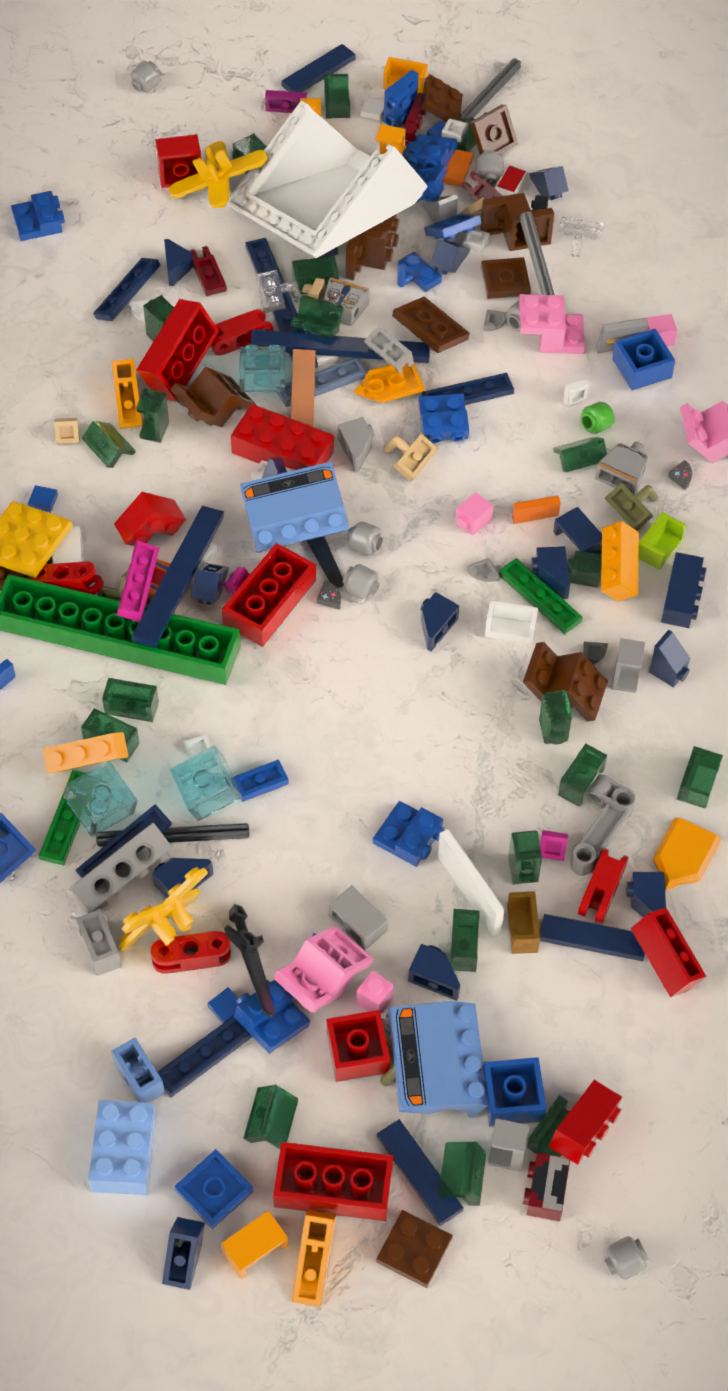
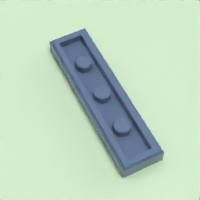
M354 358L315 372L314 397L365 379L367 372L360 360ZM292 381L276 386V392L285 407L291 406Z

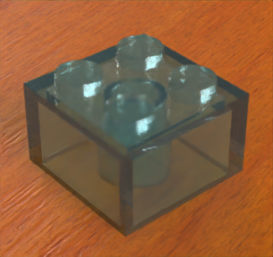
M247 345L241 347L239 361L240 392H285L286 347H280L279 345H269L268 347Z
M215 745L170 769L188 811L197 821L243 798L225 757Z
M110 761L67 783L64 793V799L91 837L95 836L97 832L104 831L133 815L138 802Z

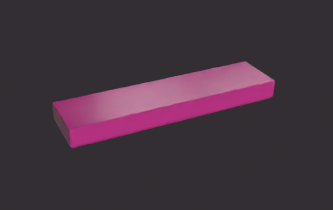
M136 540L117 611L118 616L140 622L143 617L159 551L158 547Z

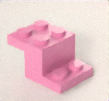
M520 294V334H539L540 352L584 354L583 314H565L564 296Z
M721 401L703 412L694 409L688 403L681 406L680 410L688 444L711 463L728 455V404Z
M335 925L306 939L294 962L277 970L273 979L285 991L295 997L305 1009L313 1013L341 998L354 975L370 967L374 958Z

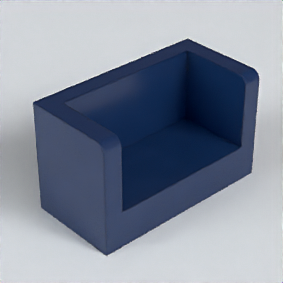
M579 507L555 519L554 534L557 536L564 532L580 550L578 561L581 564L602 554V533Z

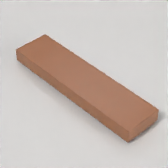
M293 349L290 418L313 427L316 350Z

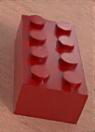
M178 300L136 369L156 398L177 402L175 394L170 389L175 383L187 386L219 333L218 328L200 302Z
M251 404L231 434V451L235 455L256 463H260L262 460L268 462L269 458L279 457L283 460L285 467L298 470L327 463L334 453V435Z
M275 543L222 607L223 626L239 629L241 636L263 647L316 582V564Z
M281 1142L273 1193L274 1208L306 1212L310 1209L333 1213L338 1216L386 1221L393 1155Z

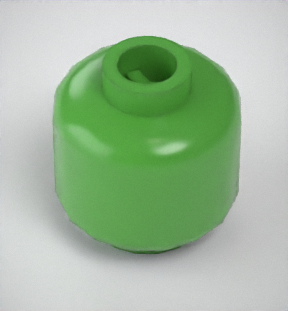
M596 402L583 409L580 419L581 425L589 433L598 434L612 427L615 419L614 412L607 403Z

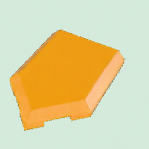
M389 364L369 370L362 384L358 385L354 390V394L384 403L424 392L425 388L415 364L411 367L405 365L402 369L403 374H399Z
M674 818L653 857L656 868H658L659 872H664L665 890L675 888L677 885L691 884L701 880L721 842L718 835L682 818Z

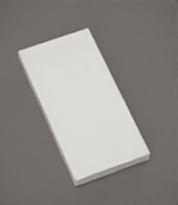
M447 829L441 832L439 836L438 859L493 938L498 936L502 930L504 907L450 830Z

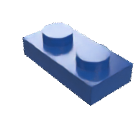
M278 759L232 777V782L241 801L244 802L288 785L289 779Z

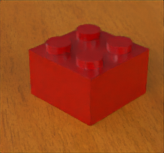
M197 134L155 139L161 188L171 187L177 181L198 174L193 164V160L201 158Z
M380 1010L326 1019V1033L336 1082L385 1074L390 1069V1056Z

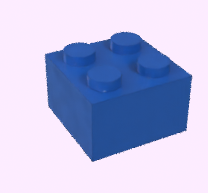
M656 329L615 341L612 359L631 390L672 378L675 359Z
M539 1057L484 1062L489 1104L487 1106L489 1127L495 1126L496 1119L521 1124L544 1122L546 1102Z

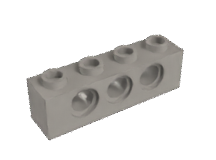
M152 823L72 885L69 890L87 913L93 910H102L108 905L106 900L110 896L115 894L118 897L129 889L127 883L134 877L139 881L150 871L147 867L153 862L159 865L170 856L168 851L172 846L156 825ZM141 846L149 850V858L146 861H140L136 856V850ZM118 863H125L129 868V873L124 878L119 877L115 872ZM98 879H104L108 883V890L104 894H100L95 890L94 885Z

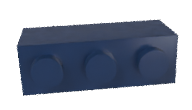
M679 552L675 553L661 623L689 628L691 619L696 620L699 606L695 605V600L700 601L703 589L702 586L698 585L699 581L704 582L707 569L702 567L704 557Z

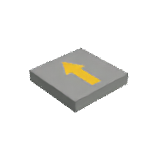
M640 318L604 324L596 345L597 353L614 351L615 341L645 332L648 327L647 319Z

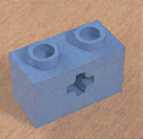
M136 1038L111 1051L114 1065L137 1102L149 1103L165 1094L161 1077Z

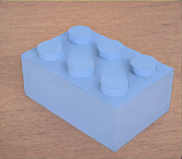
M99 1100L88 1180L91 1192L148 1195L157 1117L154 1103Z

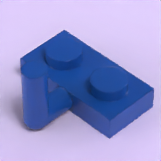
M412 252L398 261L397 285L399 287H404L413 281L424 292H427L442 282V276L416 252Z

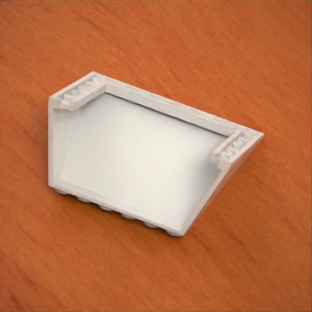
M300 101L264 150L267 155L265 164L248 171L231 194L227 206L317 258L412 206L422 196L428 186L395 147L388 144L386 146L388 150L386 153L380 154L375 150L369 156L355 148L314 112L307 103Z

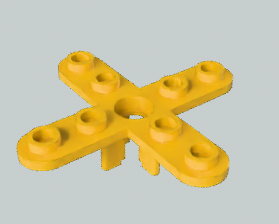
M223 141L214 142L206 147V163L201 158L193 160L198 174L175 182L169 188V193L173 198H182L186 194L203 190L208 186V198L211 207L222 208L227 205L230 199L229 178L263 166L267 160V155L265 151L257 150L229 161L225 143Z
M198 867L193 868L184 876L186 881L182 885L179 883L168 891L169 897L162 904L153 908L148 905L139 913L134 911L123 920L125 925L122 927V930L125 934L119 939L121 943L117 947L119 951L124 952L151 928L168 946L175 939L174 936L176 935L175 929L167 920L169 917H171L181 931L186 932L192 928L190 924L194 920L184 907L201 894L198 888L194 890L192 888L207 875L208 871L205 868L200 870Z

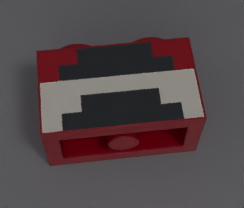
M537 1152L535 1162H529L527 1178L532 1179L531 1188H525L523 1205H528V1216L560 1222L570 1165L569 1159Z

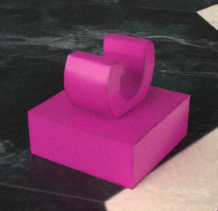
M238 567L230 575V578L223 583V586L227 592L233 595L250 574L245 567Z
M543 830L539 857L564 861L568 834Z

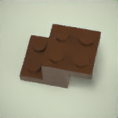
M519 193L482 200V224L480 225V231L490 233V235L503 233L509 251L528 248L520 220L521 213L531 211L525 194ZM546 208L531 211L541 246L550 245L554 222L553 209Z
M397 214L348 241L346 246V279L354 280L357 272H361L362 266L385 270L387 263L392 261L393 247H397L399 241V234H396L399 228L400 219L396 218Z
M208 367L201 371L190 387L175 383L170 389L176 396L175 400L189 410L188 415L198 422L202 420L209 426L223 427L236 409L241 410L243 408L248 410L251 404L257 405L231 376Z
M539 642L535 645L523 683L549 711L574 707L589 722L596 720L608 680L582 652L557 656L545 642Z

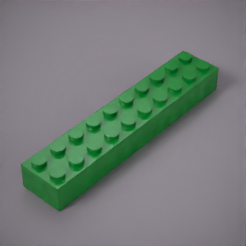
M9 574L0 592V631L226 685L241 647L239 629L173 614L155 648L133 642L132 635L139 622L117 615L120 603L118 600Z

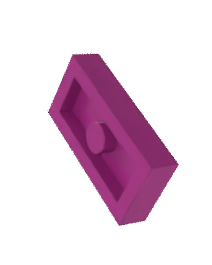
M266 90V111L292 113L300 103V98H307V93Z

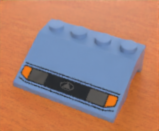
M332 461L240 484L257 553L270 550L275 543L287 546L349 530Z
M445 1001L397 1006L388 1009L399 1112L432 1114L448 1109L466 1111L469 1118H474L489 1106L475 1003Z

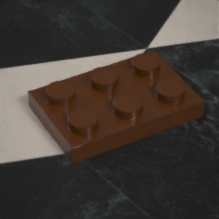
M425 296L393 310L392 317L436 353L465 342L469 338L470 333Z

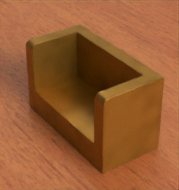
M535 891L510 892L507 912L511 954L538 953L540 932Z

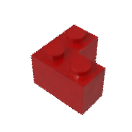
M141 492L114 525L124 543L134 546L136 540L148 543L149 539L156 532L173 536L186 521V518L174 499Z

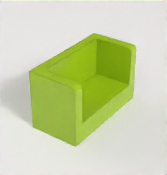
M661 512L639 541L638 559L660 570L684 539L686 524Z

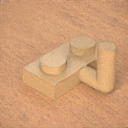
M422 433L417 436L410 446L399 436H394L383 448L386 453H391L398 447L404 453L393 467L409 482L416 477L438 449Z

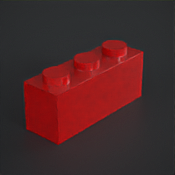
M667 908L648 913L631 927L637 941L670 997L689 991L707 977Z
M594 1079L556 1129L549 1147L577 1165L584 1156L589 1158L597 1146L595 1141L597 1139L602 1141L610 1126L607 1124L609 1122L614 1124L622 1111L618 1107L622 1096Z

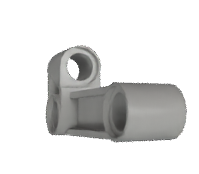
M599 774L584 794L592 803L603 810L579 844L573 849L571 869L578 875H587L592 872L603 849L608 847L633 811L635 802L634 792L604 774ZM618 802H624V803H626L627 805H622V804H619ZM584 857V858H586L588 861H582V860H580V859H578V858Z

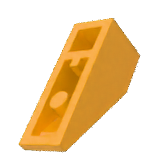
M134 359L111 361L120 429L142 427Z
M310 1209L306 1213L292 1302L321 1306L337 1214Z

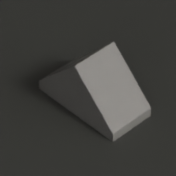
M457 194L441 196L434 201L422 204L424 210L435 223L457 215Z

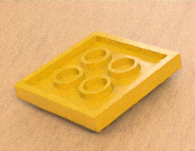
M12 501L0 516V566L36 578L73 527L71 520Z

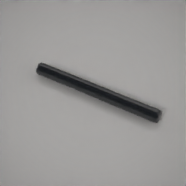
M248 823L169 827L162 834L169 843L242 839L248 838L250 832ZM123 830L97 832V846H105Z

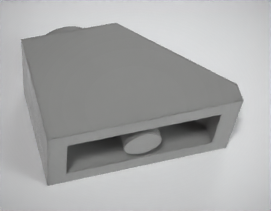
M364 417L338 424V441L354 472L360 471L372 448V438H374L373 428L370 424L367 425Z

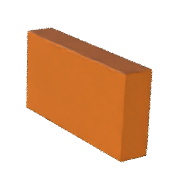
M456 149L446 167L447 174L442 182L462 187L461 184L467 177L474 153Z
M559 495L514 503L512 511L513 523L517 524L559 516L561 504Z

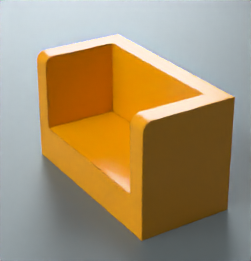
M388 57L384 68L383 89H388L409 71L414 70L418 73L417 94L423 93L425 78L428 76V64Z
M381 124L376 135V142H380L379 153H386L388 151L386 146L389 144L395 147L402 155L405 151V129Z
M269 1210L221 1243L222 1253L241 1279L246 1276V1268L276 1247L281 1245L285 1249L289 1246L287 1235Z

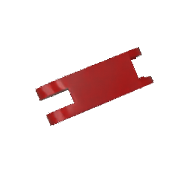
M255 309L215 324L219 333L211 344V349L214 354L221 356L251 345L252 329L263 330L264 328L265 330L273 331V325L269 321H265L266 315L261 309Z
M88 561L45 564L36 578L30 577L34 581L93 595L98 593L104 585L101 576L95 575L96 568L94 564Z
M604 848L578 910V915L586 917L589 908L597 910L595 921L603 923L629 859L626 855H623L620 860L609 857L610 849Z
M221 931L175 936V939L168 946L161 939H158L152 944L150 951L154 969L162 974L220 967L228 963L231 958L230 940ZM189 950L197 951L193 955L185 954Z

